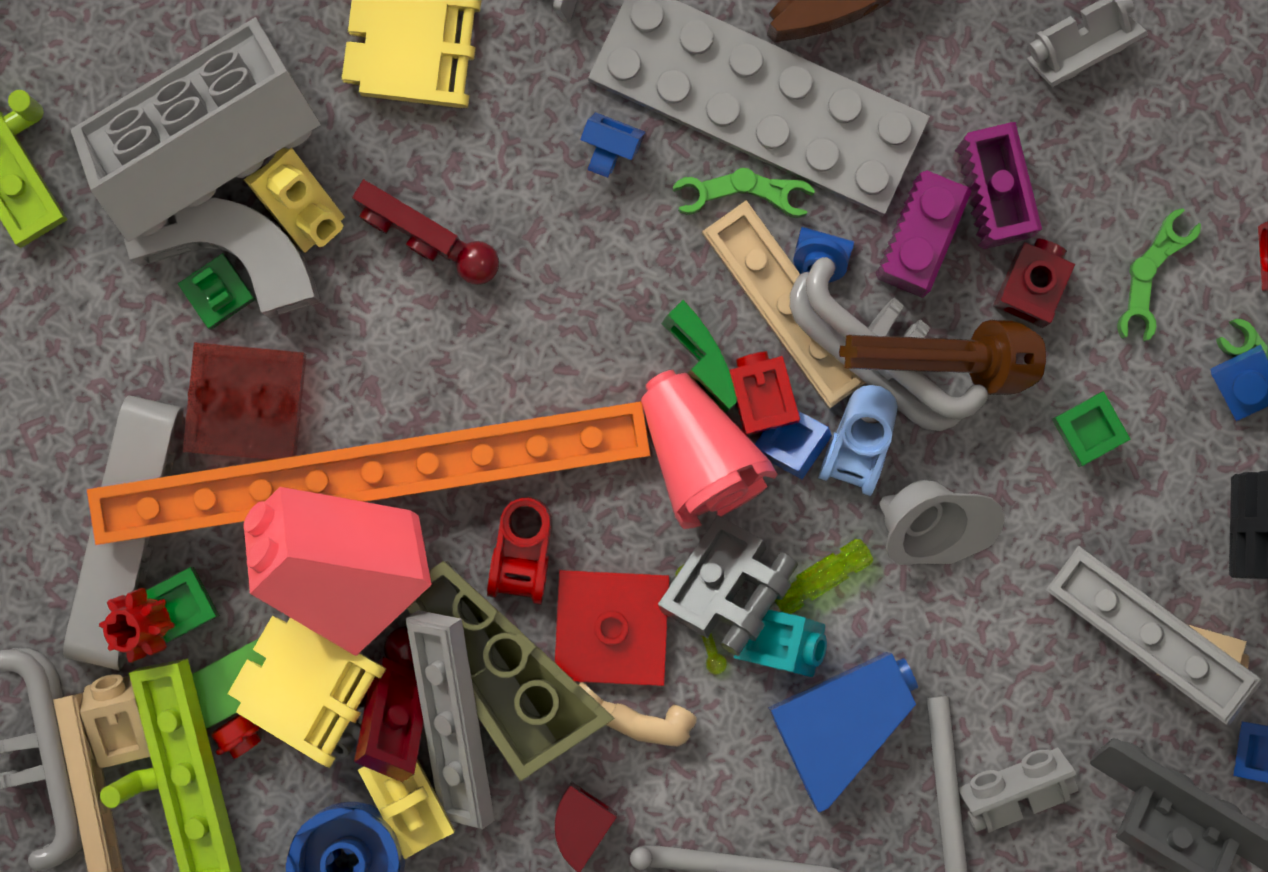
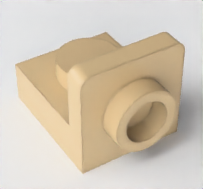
M106 675L84 688L80 715L98 768L101 769L150 757L130 676Z

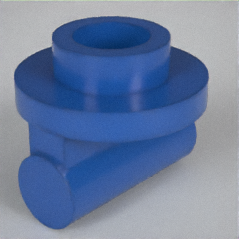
M801 227L793 258L794 266L800 274L810 272L816 260L828 257L835 263V271L829 283L837 281L847 271L854 241Z

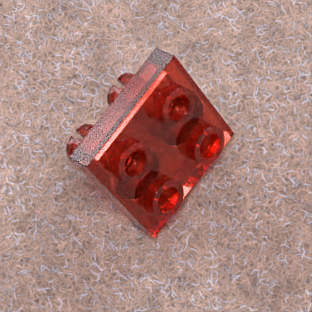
M194 342L183 452L259 460H274L296 456L307 354L304 352Z

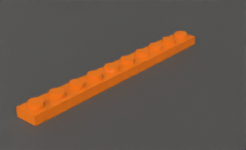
M640 401L87 489L95 545L244 522L252 507L258 502H265L279 487L368 502L650 456L642 402Z

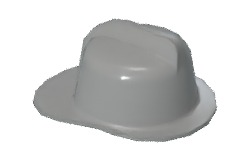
M920 480L911 483L898 494L884 496L880 501V508L885 515L884 521L888 532L886 550L889 558L900 565L955 563L993 545L1002 532L1005 520L1001 505L993 498L979 494L953 493L933 480Z

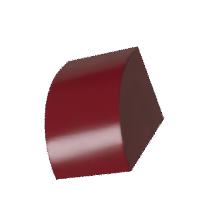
M571 781L558 805L555 817V837L564 859L575 871L581 872L617 818V811Z

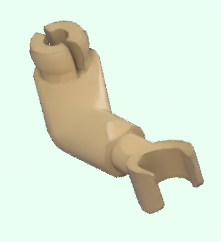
M583 682L579 684L615 718L606 726L637 741L678 747L687 742L690 738L689 732L696 724V716L680 706L672 705L668 709L664 720L654 716L642 715L623 704L603 701Z

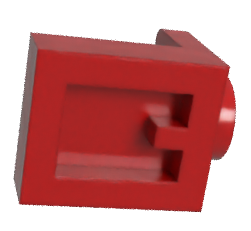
M763 351L736 359L737 368L730 369L729 372L737 397L736 404L744 433L748 436L798 423L800 417L783 356L769 359L768 352Z

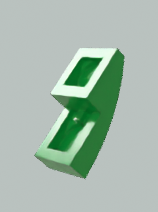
M682 300L665 317L661 324L699 361L688 374L726 413L737 403L728 366L708 329L689 305Z

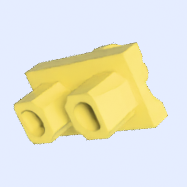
M282 148L277 151L268 164L244 179L294 244L304 253L315 244L318 247L325 246L343 229L344 225L341 220L345 216L293 148Z
M418 759L414 775L403 783L364 766L358 769L381 816L394 831L404 859L455 832Z

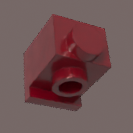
M1037 238L1034 245L1024 242L1017 249L993 307L1040 328L1051 324L1055 316L1054 312L1075 266L1074 263L1064 259L1067 250L1056 243ZM1033 269H1042L1048 275L1046 287L1039 288L1033 285L1030 280V274Z

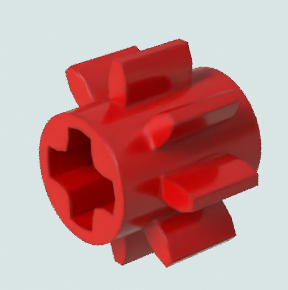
M140 588L127 593L126 596L121 595L106 602L111 613L108 614L105 621L99 623V627L103 628L104 637L109 644V651L115 649L120 652H126L128 662H134L146 657L147 654L151 656L167 648L162 637L169 629L174 628V623L170 621L168 610L165 607V599L159 601L147 599L146 589Z

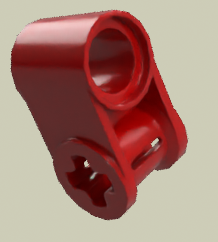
M521 497L510 502L503 510L500 518L497 544L491 560L487 597L496 598L498 593L532 598L533 604L542 605L549 564L547 553L552 528V515L548 507L541 500L533 497ZM521 506L534 508L542 518L541 529L533 537H522L512 527L511 518L513 513ZM506 573L529 576L531 580L508 577Z

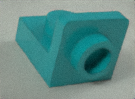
M768 610L762 620L765 626L756 641L749 640L740 655H734V658L813 677L816 667L823 662L827 650V638L824 635L825 624L801 616Z

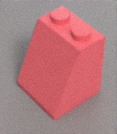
M279 487L265 502L261 501L255 504L245 518L244 533L250 594L355 656L432 585L419 515L411 510Z

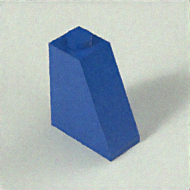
M885 652L768 707L818 813L828 809L916 705L911 691L917 689L918 684L905 658L896 661L892 653Z

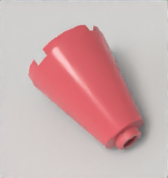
M668 370L655 376L646 384L647 392L641 399L643 410L675 518L683 529L701 526L702 524L697 516L709 510L710 512L718 511L717 515L722 517L763 492L768 487L763 479L764 476L776 478L778 474L772 466V462L688 373L676 375L674 370Z

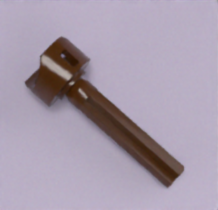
M988 320L982 322L977 327L971 340L846 335V345L840 346L839 357H845L844 368L969 373L972 383L984 386L988 395H1011L1034 386L1042 379L1046 365V347L1043 338L1024 324L1009 320ZM1017 353H1028L1024 356L1026 364H1016Z

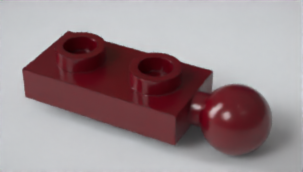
M365 179L362 180L352 196L355 203L363 208L358 216L360 219L385 234L388 233L391 226L410 237L405 245L431 262H434L438 254L449 261H454L457 272L464 281L473 285H482L491 281L497 274L499 257L491 245L482 241H473L466 244L456 234Z
M407 626L393 630L385 641L384 652L386 658L383 657L377 663L385 667L386 670L381 678L375 676L368 689L354 763L402 783L415 773L423 728V716Z

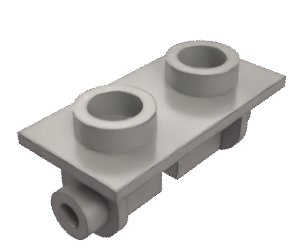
M1099 0L1080 11L1084 23L1083 28L1078 30L1076 20L1070 16L1050 28L1036 33L1035 41L1028 44L1031 56L1026 59L1054 87L1065 80L1075 77L1079 72L1112 54L1121 52L1127 46L1148 34L1129 15L1135 10L1132 0Z
M1055 748L1050 751H1033L1027 754L1021 763L1001 771L989 770L981 772L974 776L969 784L959 787V795L969 810L967 814L974 831L979 832L985 829L989 834L996 829L1024 819L1018 801L1027 798L1030 810L1033 814H1036L1063 802L1070 801V794L1077 792L1078 786L1073 777L1076 776L1074 768L1061 750Z

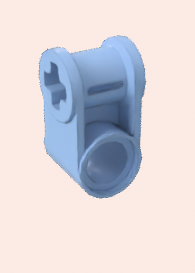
M875 385L862 386L854 391L849 399L837 432L833 433L820 468L819 479L827 481L830 477L861 487L862 494L872 495L892 440L898 405L890 391ZM861 418H874L879 423H867Z

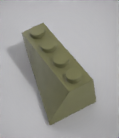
M443 561L429 570L432 585L407 609L410 614L420 610L462 619L478 718L520 781L615 719L453 569L449 561Z

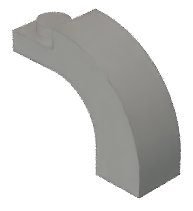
M210 198L199 206H187L174 214L177 223L170 225L168 220L163 228L152 235L138 236L130 242H127L124 238L129 259L139 266L198 249H217L233 254L246 267L252 280L260 311L268 318L321 303L311 270L297 246L267 217L233 201Z

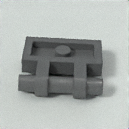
M717 515L658 603V606L663 614L708 638L719 620L729 625L731 628L720 645L728 652L739 656L749 640L756 641L765 626L762 620L776 599L782 600L791 587V583L788 580L797 568L798 563L792 557L782 552L779 553L770 568L758 562L766 550L764 540ZM745 580L755 584L757 588L744 608H741L731 601Z

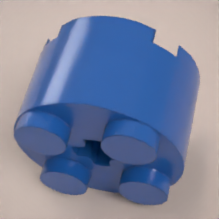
M360 802L333 804L322 809L307 820L294 836L286 862V872H351L347 866L338 869L334 860L341 854L340 848H343L347 855L355 853L359 860L353 867V872H404L405 859L401 853L399 841L390 825L383 819L376 807Z

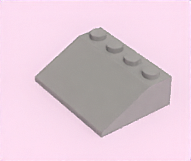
M255 17L70 130L90 190L126 241L130 242L138 236H149L156 233L165 226L169 217L185 207H196L205 203L215 194L218 187L231 179L251 175L262 166L264 159L282 148L290 149L302 144L309 138L312 130L321 124Z

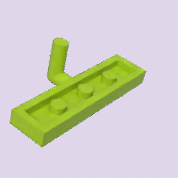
M15 90L8 97V104L13 111L4 116L0 110V220L14 243L22 248L68 219L16 136L42 119L44 114L43 108L24 90Z
M188 658L141 667L130 672L129 676L153 768L133 771L104 787L100 793L101 802L108 808H115L141 792L159 789L179 871L242 872Z

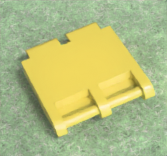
M352 0L348 26L349 35L366 37L365 43L346 42L342 72L343 83L360 85L359 93L364 97L468 108L470 96L464 93L468 61L474 60L476 48L470 46L474 13L480 12L482 0ZM459 11H464L460 44H457L455 42ZM453 59H458L454 92H449Z
M272 615L253 648L255 652L266 658L264 664L261 666L247 659L228 694L241 702L236 713L318 763L330 768L336 758L332 755L333 750L349 722L356 723L361 712L357 708L375 676L381 678L386 668L361 653L357 656L351 654L292 618L285 622Z

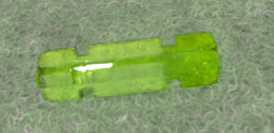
M854 539L839 548L841 553L837 555L831 553L797 574V580L791 583V587L784 598L774 601L779 610L783 613L792 614L805 606L803 602L808 598L813 601L849 578L848 573L852 571L858 573L871 565L874 560L866 544L861 539Z

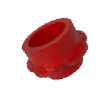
M237 715L210 734L219 747L215 753L222 755L225 752H229L233 759L238 758L261 742L260 737L256 733L261 727L243 716Z

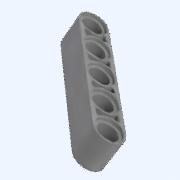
M128 395L123 401L119 412L101 487L170 476L178 441L173 439L177 423L183 424V407ZM91 527L65 635L64 658L118 671L122 669L127 656L115 649L112 651L108 650L109 644L104 637L103 628L99 627V623L105 621V618L111 613L106 603L108 600L121 595L126 596L127 593L138 589L139 582L145 583L153 548L148 547L150 537L95 545L93 527Z

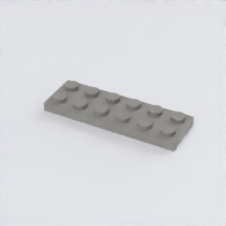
M624 0L588 77V82L882 217L888 209L930 117L677 0Z

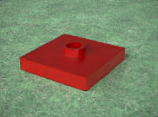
M559 570L555 663L575 682L664 686L667 615L661 612L658 603L669 588V575Z

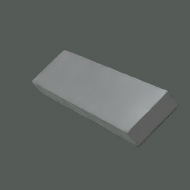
M1080 546L1076 548L1046 589V591L1226 725L1230 726L1264 681Z
M418 610L406 618L436 795L450 821L483 830L495 819L462 619Z

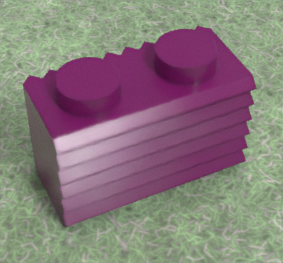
M1016 122L968 132L955 149V152L961 155L957 162L964 165L960 173L966 176L962 183L969 186L972 190L968 204L974 207L970 214L976 217L973 225L979 228L976 236L982 239L978 246L988 249L1033 238L1036 233L1042 230Z
M928 170L919 173L913 181V187L908 192L909 197L904 202L905 207L900 212L901 217L896 222L897 226L892 232V238L888 241L889 246L883 252L885 256L879 262L880 267L875 272L878 280L921 298H924L932 289L972 192L969 187Z

